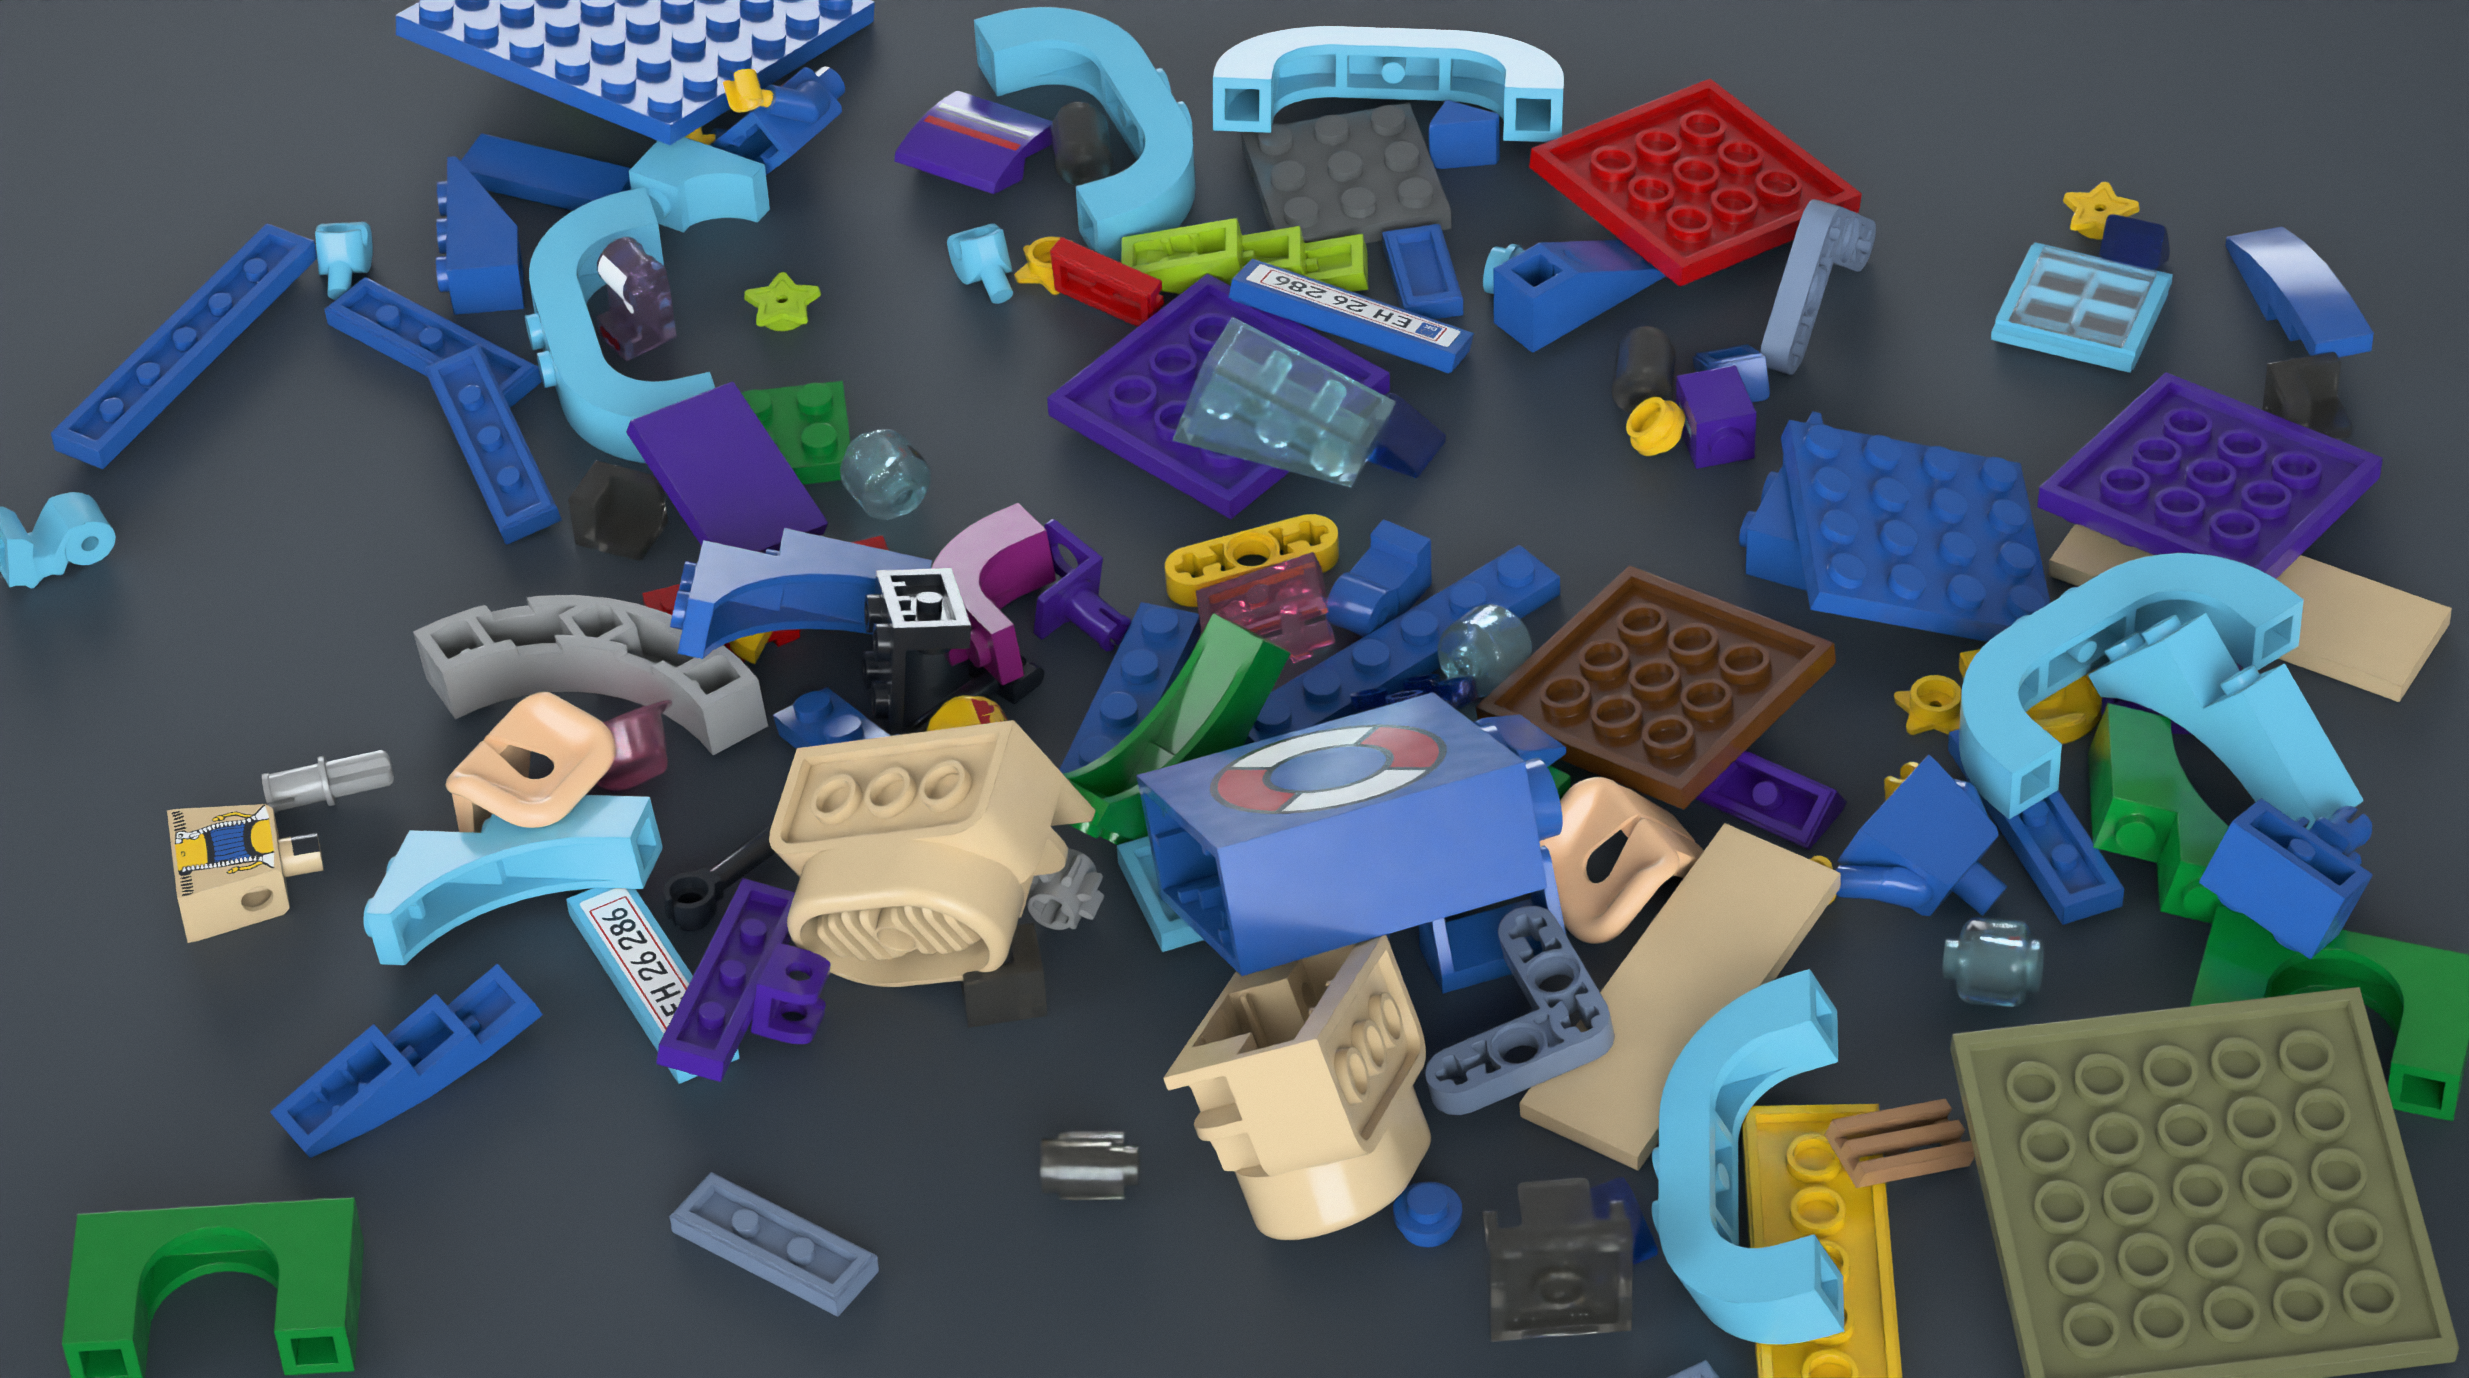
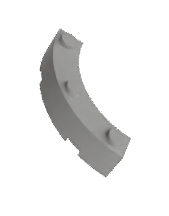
M581 595L526 597L527 606L511 607L493 612L486 605L478 606L442 618L413 631L426 679L455 719L500 701L532 695L538 692H585L623 698L656 710L685 727L701 741L712 755L768 727L759 680L740 658L724 645L713 650L703 659L677 654L682 630L670 627L672 615L637 603Z

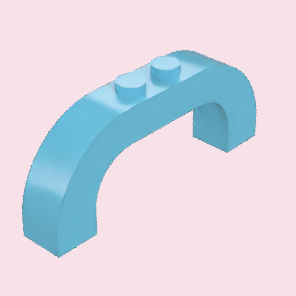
M1021 8L974 19L977 64L997 97L1040 85H1066L1084 90L1100 101L1137 159L1132 166L1116 175L1076 186L1079 232L1089 249L1119 261L1121 260L1122 237L1178 228L1187 217L1195 198L1192 120L1186 104L1183 101L1176 102L1172 96L1170 84L1162 68L1155 69L1138 42L1128 32L1106 19L1086 12L1065 8Z
M1318 26L1280 30L1243 41L1229 49L1218 60L1213 75V131L1271 133L1274 116L1280 109L1294 102L1312 98L1450 100L1479 105L1499 114L1504 120L1503 141L1549 142L1562 137L1564 73L1557 61L1544 51L1512 38L1482 32Z
M642 187L591 201L564 216L546 232L535 248L530 262L529 282L534 314L525 315V322L532 350L543 348L544 351L537 353L538 366L544 388L555 386L564 415L576 433L589 444L605 453L629 461L646 463L626 433L630 420L714 389L715 385L710 372L669 381L650 382L636 380L615 371L603 357L586 306L590 297L607 284L598 272L602 256L604 255L625 276L664 268L658 221L647 189Z
M2192 553L2160 554L2131 560L2099 574L2079 587L2068 589L2060 598L2031 615L2020 617L2010 627L1993 637L1980 649L1970 663L1962 685L1959 725V752L1968 778L1976 786L1977 791L1993 807L2008 819L2013 818L2059 789L2062 744L2032 720L2026 712L2040 701L2110 661L2104 652L2105 649L2135 632H2139L2141 638L2145 641L2142 635L2144 631L2176 614L2180 622L2185 623L2207 613L2233 660L2244 669L2255 665L2257 670L2299 646L2304 599L2274 577L2254 567L2222 557Z
M1810 969L1781 977L1750 990L1722 1008L1695 1033L1676 1059L1663 1088L1659 1111V1147H1655L1652 1151L1653 1167L1659 1180L1658 1200L1652 1203V1217L1668 1264L1703 1313L1716 1326L1735 1337L1763 1344L1801 1343L1844 1332L1843 1275L1815 1234L1764 1248H1745L1739 1246L1738 1137L1747 1113L1765 1092L1779 1082L1791 1076L1838 1062L1837 1009Z

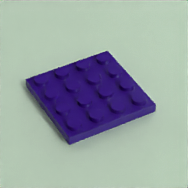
M1207 273L1048 396V416L1225 517L1232 519L1390 391V374L1386 370L1298 322L1233 301L1231 298H1228L1231 286Z
M2165 372L2039 487L2037 507L2060 516L2070 523L2082 525L2116 539L2123 545L2138 548L2152 555L2173 553L2212 555L2244 563L2277 579L2380 478L2383 457Z

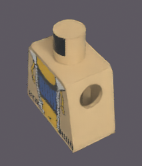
M266 804L167 810L177 899L188 943L284 915L290 909L286 877L324 871L317 832L279 838L274 810Z

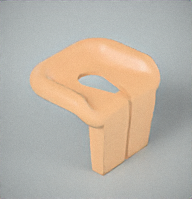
M538 692L524 698L508 712L484 738V741L480 742L447 778L445 785L447 790L452 793L459 832L481 833L484 821L490 818L492 813L513 825L525 828L545 827L563 819L610 769L615 758L616 745L609 728L596 717L550 692ZM531 751L543 754L552 760L554 769L548 776L540 779L529 778Z
M1604 777L1587 778L1574 784L1560 800L1563 816L1561 834L1539 841L1540 847L1545 845L1551 855L1564 926L1577 939L1591 944L1605 943L1619 936L1666 880L1672 875L1684 878L1704 852L1673 814L1631 789L1618 785L1613 780ZM1621 829L1628 837V840L1610 875L1602 882H1591L1586 871L1587 861L1591 853Z

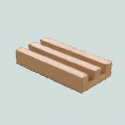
M1946 1098L1833 1119L1824 1134L1856 1188L1968 1167L1975 1157L1972 1142H1962L1960 1139L1965 1129L1959 1119L1949 1121L1947 1118L1952 1108ZM1934 1143L1942 1145L1940 1147L1907 1153L1913 1147ZM1882 1153L1886 1156L1862 1162L1859 1160L1861 1157Z

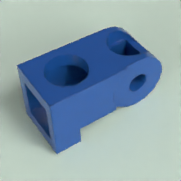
M1383 519L1370 534L1371 547L1351 571L1343 573L1333 585L1326 604V620L1330 624L1365 637L1407 612L1432 585L1430 538Z

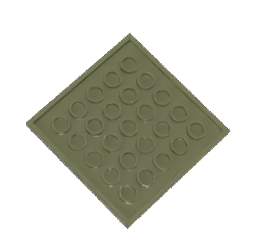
M2360 987L1952 1034L1951 1055L2025 1378H2326L2455 1362L2459 1351L2457 1338Z

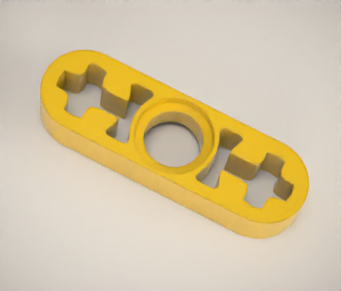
M1306 514L1179 548L1172 552L1165 561L1167 595L1179 605L1199 607L1327 572L1336 565L1339 559L1338 528L1327 517ZM1246 555H1261L1268 559L1265 563L1258 566H1244L1237 562L1239 558ZM1221 566L1225 567V571H1221Z

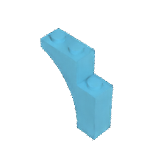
M2207 613L2185 623H2181L2176 614L2144 631L2142 635L2145 641H2143L2139 632L2121 639L2104 650L2110 661L2088 674L2100 697L2117 698L2145 706L2164 715L2189 731L2225 763L2255 802L2262 798L2294 821L2301 817L2307 818L2310 821L2306 827L2307 830L2312 828L2315 820L2319 817L2330 819L2339 808L2344 806L2355 807L2364 801L2287 666L2283 664L2262 674H2259L2255 665L2239 671Z
M585 795L563 819L540 828L516 826L492 813L491 817L484 821L481 833L409 830L397 855L390 859L386 875L375 896L367 901L364 910L365 932L373 939L380 964L406 965L422 949L453 928L481 914L524 899L580 889H643L663 849L650 797Z

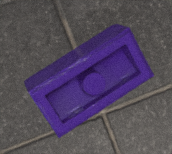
M1746 750L1695 798L1704 804L1808 850L1812 848L1839 816L1847 803L1837 790Z

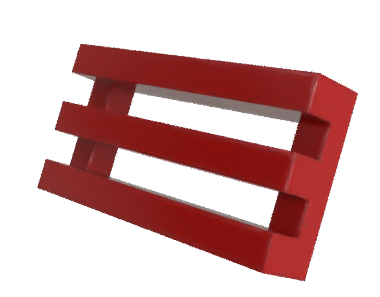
M1063 237L1050 250L1055 291L1137 327L1156 314L1164 305V298L1159 295V292L1163 289L1162 281Z

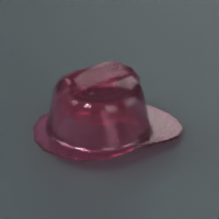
M671 700L653 703L604 722L614 737L616 754L610 769L596 783L598 786L615 791L633 788L665 771L668 763L666 754L667 742L661 713L672 706Z

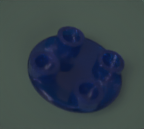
M1426 674L1402 680V692L1388 694L1387 688H1373L1350 694L1353 709L1352 715L1432 692L1457 711H1460L1479 697L1474 676L1456 677L1441 681L1439 674Z

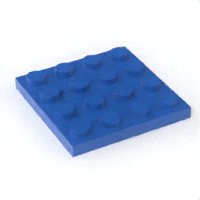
M1794 420L1788 421L1781 436V443L1810 610L1989 642L1993 637L2010 627L2020 617L2031 615L2050 604L2021 463L2007 461L1999 457H1985L1953 451L1941 446H1926L1895 440L1883 435L1873 436L1841 430L1824 424L1815 425Z

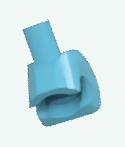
M366 222L320 224L316 227L319 275H328L327 294L333 300L338 299L352 287L353 273H368L371 268L373 242L370 225Z
M988 224L949 236L947 239L949 257L958 278L966 285L982 280L992 303L999 304L1009 300L1013 295V291L1005 274L1013 271L1003 229H1000L996 224Z

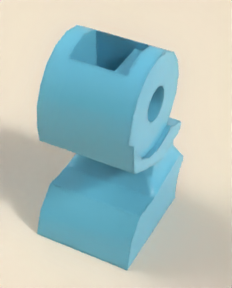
M69 492L49 498L41 511L33 531L29 533L26 532L14 511L0 507V572L9 587L27 586L35 588L44 577L63 575L69 561L78 565H91L101 561L114 547L116 538L114 530L107 522L97 502L90 495Z

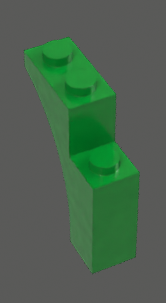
M1213 613L1177 678L1143 721L1118 745L1100 758L1084 767L1063 773L1069 782L1096 810L1093 821L1069 825L1097 839L1101 836L1116 845L1147 837V826L1136 775L1243 746L1291 652L1243 626Z
M2108 703L2088 751L2093 848L2156 862L2160 912L2212 924L2217 905L2226 906L2220 902L2215 893L2204 887L2199 881L2229 826L2209 808L2187 779L2174 749L2171 719Z

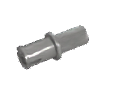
M382 750L327 762L324 755L317 757V764L272 774H262L265 799L269 803L268 806L273 808L274 814L281 810L321 801H327L328 806L336 805V797L390 786L394 780L390 757L386 751Z

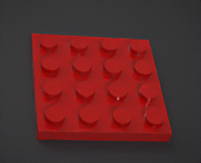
M1710 78L1531 148L1530 169L1679 287L1794 240L1802 214L1812 199L1841 206L1855 213H1859L1861 192Z

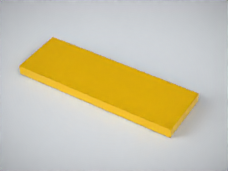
M1879 1104L1752 1106L1742 1123L1741 1132L1749 1248L1770 1247L1815 1234L1843 1275L1844 1332L1793 1344H1763L1755 1342L1757 1378H1902L1886 1182L1856 1188L1824 1135L1833 1119L1879 1111ZM1883 1153L1861 1157L1859 1160L1862 1162L1883 1158Z

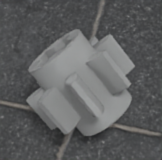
M1068 848L1067 861L1062 870L1052 874L1033 877L1025 905H1028L1031 916L1045 927L1055 930H1063L1069 927L1076 929L1081 917L1091 920L1095 917L1105 896L1097 890L1103 876L1101 873H1097L1094 863L1088 856Z

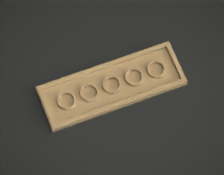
M2075 524L2050 558L2048 576L2079 587L2117 565L2153 555L2138 548L2123 545L2116 539ZM2302 555L2277 578L2279 582L2304 599L2299 646L2278 659L2397 702L2401 701L2450 624L2452 611L2450 607Z
M1724 823L1600 992L1608 1005L1615 1034L1613 1046L1605 1055L1597 1060L1531 1087L1519 1103L1520 1116L1639 1171L1659 1143V1111L1663 1088L1676 1059L1686 1044L1722 1008L1750 990L1776 979L1840 889V872ZM1580 1019L1576 1027L1580 1032L1588 1031Z

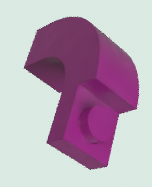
M1016 503L982 518L960 532L943 548L931 568H952L971 624L970 648L951 649L943 654L945 659L951 666L968 660L969 657L975 667L980 668L984 666L1001 685H1005L1025 675L1014 624L1000 610L1016 598L1056 581L1046 529L1019 503Z

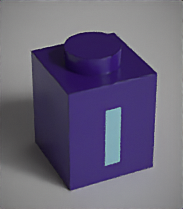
M1736 365L1678 375L1676 382V404L1685 413L1682 437L1695 468L1755 458L1756 411Z

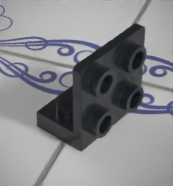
M952 568L876 570L875 594L865 595L864 621L866 632L873 633V651L863 652V685L865 689H871L873 718L883 719L886 732L890 736L895 734L903 735L906 651L916 650L927 655H941L949 652L951 649L970 648L971 624Z

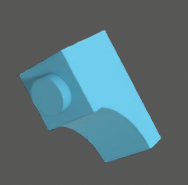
M686 137L672 145L657 141L629 170L631 190L646 187L658 224L683 233L693 224L717 218H738L758 223L770 210L765 164Z

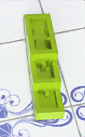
M1233 218L1122 237L1121 263L1161 280L1163 288L1161 291L1181 294L1207 273L1231 286L1232 279L1252 258L1351 292L1368 290V253L1363 234L1305 243L1300 226L1242 235L1238 219Z

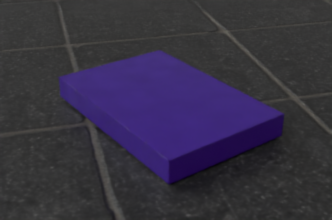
M733 381L630 420L626 431L627 435L701 546L703 540L766 554L767 549L779 551L784 528L818 536L824 535L828 521Z

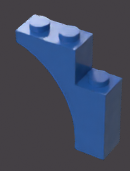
M786 528L783 531L779 551L767 549L766 554L703 540L698 563L685 561L680 587L675 600L670 627L682 630L677 654L703 659L713 650L736 639L778 630L827 629L873 635V633L866 632L864 599L867 594H875L876 570L931 569L932 560Z

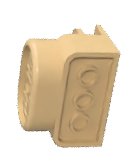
M1014 720L797 748L769 836L771 848L800 877L787 917L790 937L796 947L817 953L826 958L831 963V973L866 985L905 987L971 980L989 975L996 971L1008 956L1018 919L1022 917L1033 877L1056 873L1065 867L1068 847L1051 826L1093 821L1096 810Z
M1386 935L1245 976H1241L1236 971L1163 1077L1168 1091L1190 1086L1200 1109V1113L1194 1122L1198 1137L1202 1141L1211 1142L1224 1171L1235 1172L1258 1230L1265 1236L1277 1240H1301L1325 1235L1358 1223L1382 1210L1405 1190L1431 1142L1430 1129L1413 1087L1426 1060L1424 1035Z

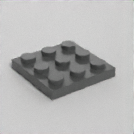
M1410 103L1384 105L1375 109L1340 115H1326L1317 119L1281 125L1273 124L1271 133L1241 132L1242 151L1270 231L1300 226L1305 243L1363 234L1366 244L1382 241V232L1433 224H1440L1442 230L1452 229L1451 208Z

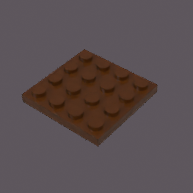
M1629 565L1475 707L1477 720L1487 717L1520 714L1566 747V754L1560 760L1685 809L1836 663L1835 646L1831 641Z

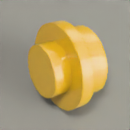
M1660 397L1646 399L1632 411L1627 420L1626 431L1631 436V445L1643 456H1653L1670 450L1681 438L1685 423V413L1673 401H1664Z

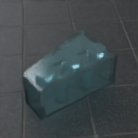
M1232 316L1202 364L1173 441L1352 487L1380 441L1396 401Z

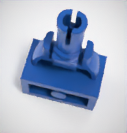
M2261 798L2232 821L2199 883L2215 893L2220 902L2227 908L2238 913H2244L2270 931L2282 946L2292 951L2300 952L2311 960L2340 934L2373 876L2372 873L2360 866L2362 863L2361 856L2354 851L2370 839L2373 831L2372 822L2363 813L2352 823H2348L2358 809L2353 806H2344L2339 808L2330 819L2319 817L2315 820L2312 828L2307 830L2306 827L2310 822L2307 818L2301 817L2294 821Z

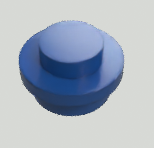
M1437 1182L1412 1184L1405 1188L1393 1204V1218L1397 1228L1409 1242L1421 1247H1435L1444 1244L1453 1236L1462 1221L1463 1208L1459 1195L1450 1187Z

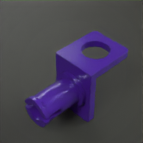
M1051 519L1044 525V528L1047 531L1054 571L1062 579L1038 597L1033 633L1038 638L1044 639L1062 624L1071 621L1095 640L1106 652L1112 651L1115 644L1118 646L1121 644L1131 624V620L1127 616L1120 614L1098 596L1103 557L1058 521ZM1058 543L1064 545L1072 552L1078 567L1074 569L1063 559Z

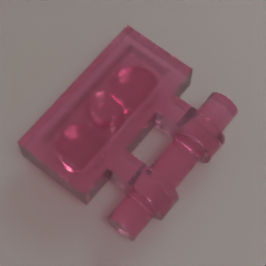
M1314 552L1196 591L1202 634L1213 613L1241 625L1259 636L1282 628L1283 634L1268 638L1267 640L1291 652L1289 658L1294 663L1312 658L1313 650L1335 643L1334 634L1327 619L1307 626L1305 620L1329 613L1322 568Z

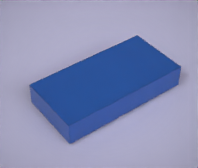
M1440 224L1382 232L1383 251L1400 308L1431 319L1462 316L1463 297Z

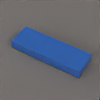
M483 133L479 135L461 159L462 164L487 191L572 211L596 199L631 190L629 170L631 168Z

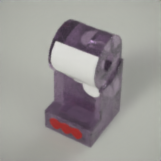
M622 237L607 245L597 261V272L599 277L606 282L610 310L596 316L598 335L627 362L677 337L670 285L665 267L653 256L646 254L642 245L633 237Z

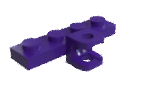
M742 878L659 1043L658 1065L722 1082L751 1020V1033L791 1044H807L812 1042L825 1014L826 1003L819 995L827 978H829L831 963L817 953L789 945L791 937L787 927V917L795 892ZM800 971L809 975L810 978L798 981L791 979L789 975L790 972ZM797 1012L805 1018L801 1021H789L782 1014Z

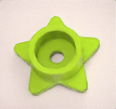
M781 272L777 274L769 286L746 290L744 300L758 308L756 316L757 326H766L775 331H789L808 322L807 305L820 297L821 291L818 286L796 285L787 273Z

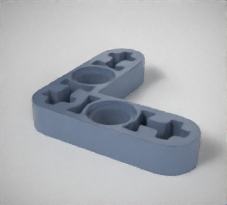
M1812 199L1807 204L1797 228L1761 345L1760 353L1765 355L1768 369L1788 375L1795 373L1805 355L1832 266L1836 265L1856 272L1861 271L1865 267L1875 241L1876 224L1873 220L1844 207L1817 199Z
M1540 906L1516 908L1505 915L1498 928L1505 962L1531 1005L1533 1012L1445 1048L1430 1059L1426 1066L1425 1076L1432 1103L1439 1111L1449 1115H1463L1474 1112L1597 1060L1605 1055L1613 1046L1615 1034L1608 1005L1557 919L1545 908ZM1532 935L1534 940L1540 941L1543 952L1534 957L1533 950L1524 937ZM1566 975L1573 979L1572 983L1561 991L1546 992L1539 988L1542 981L1550 976ZM1578 1010L1579 1017L1588 1031L1580 1032L1576 1026L1572 1027L1569 1015ZM1517 1046H1531L1538 1050L1533 1058L1523 1063H1509L1503 1060L1506 1052ZM1491 1062L1493 1072L1487 1074L1485 1063ZM1460 1076L1464 1083L1456 1085L1451 1079Z

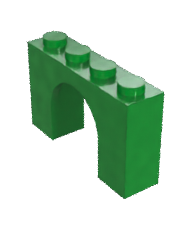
M2217 905L2190 1006L2360 987L2364 1005L2373 1009L2387 1022L2396 1038L2388 1081V1092L2393 1109L2448 1121L2454 1120L2469 1054V954L2341 930L2340 934L2310 960L2300 952L2292 951L2282 946L2270 931L2244 913H2238L2227 907Z
M355 1197L318 1198L315 1200L268 1203L250 1202L246 1204L201 1207L181 1206L168 1209L134 1211L113 1210L109 1212L77 1214L62 1346L71 1378H145L151 1322L162 1301L175 1289L192 1279L206 1274L230 1271L258 1276L278 1289L274 1333L284 1375L355 1371L364 1239Z

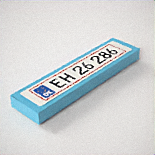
M592 888L566 899L569 916L658 1052L659 1043L693 975L636 889ZM738 1049L731 1062L740 1059ZM669 1068L678 1084L697 1077V1075Z

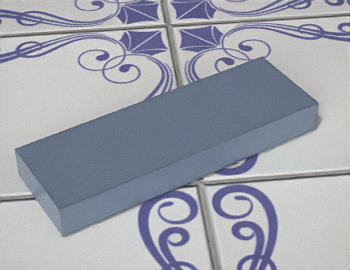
M710 1172L669 1216L673 1233L837 1317L879 1272L877 1255L713 1172Z

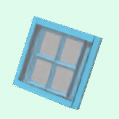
M2034 242L1995 319L1991 340L2131 373L2139 360L2166 301L2172 284L2173 274Z

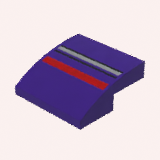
M956 91L932 107L914 125L896 149L894 162L996 194L1023 180L1025 158L1054 144L1056 122Z

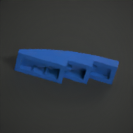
M2283 226L2226 237L2225 246L2266 321L2278 319L2289 341L2301 339L2313 362L2372 351L2374 332L2358 306L2329 266L2303 240Z
M496 964L448 1006L435 994L386 1036L373 1024L271 1110L270 1113L308 1157L312 1158L375 1129L430 1098L488 1059L543 1014L532 999Z

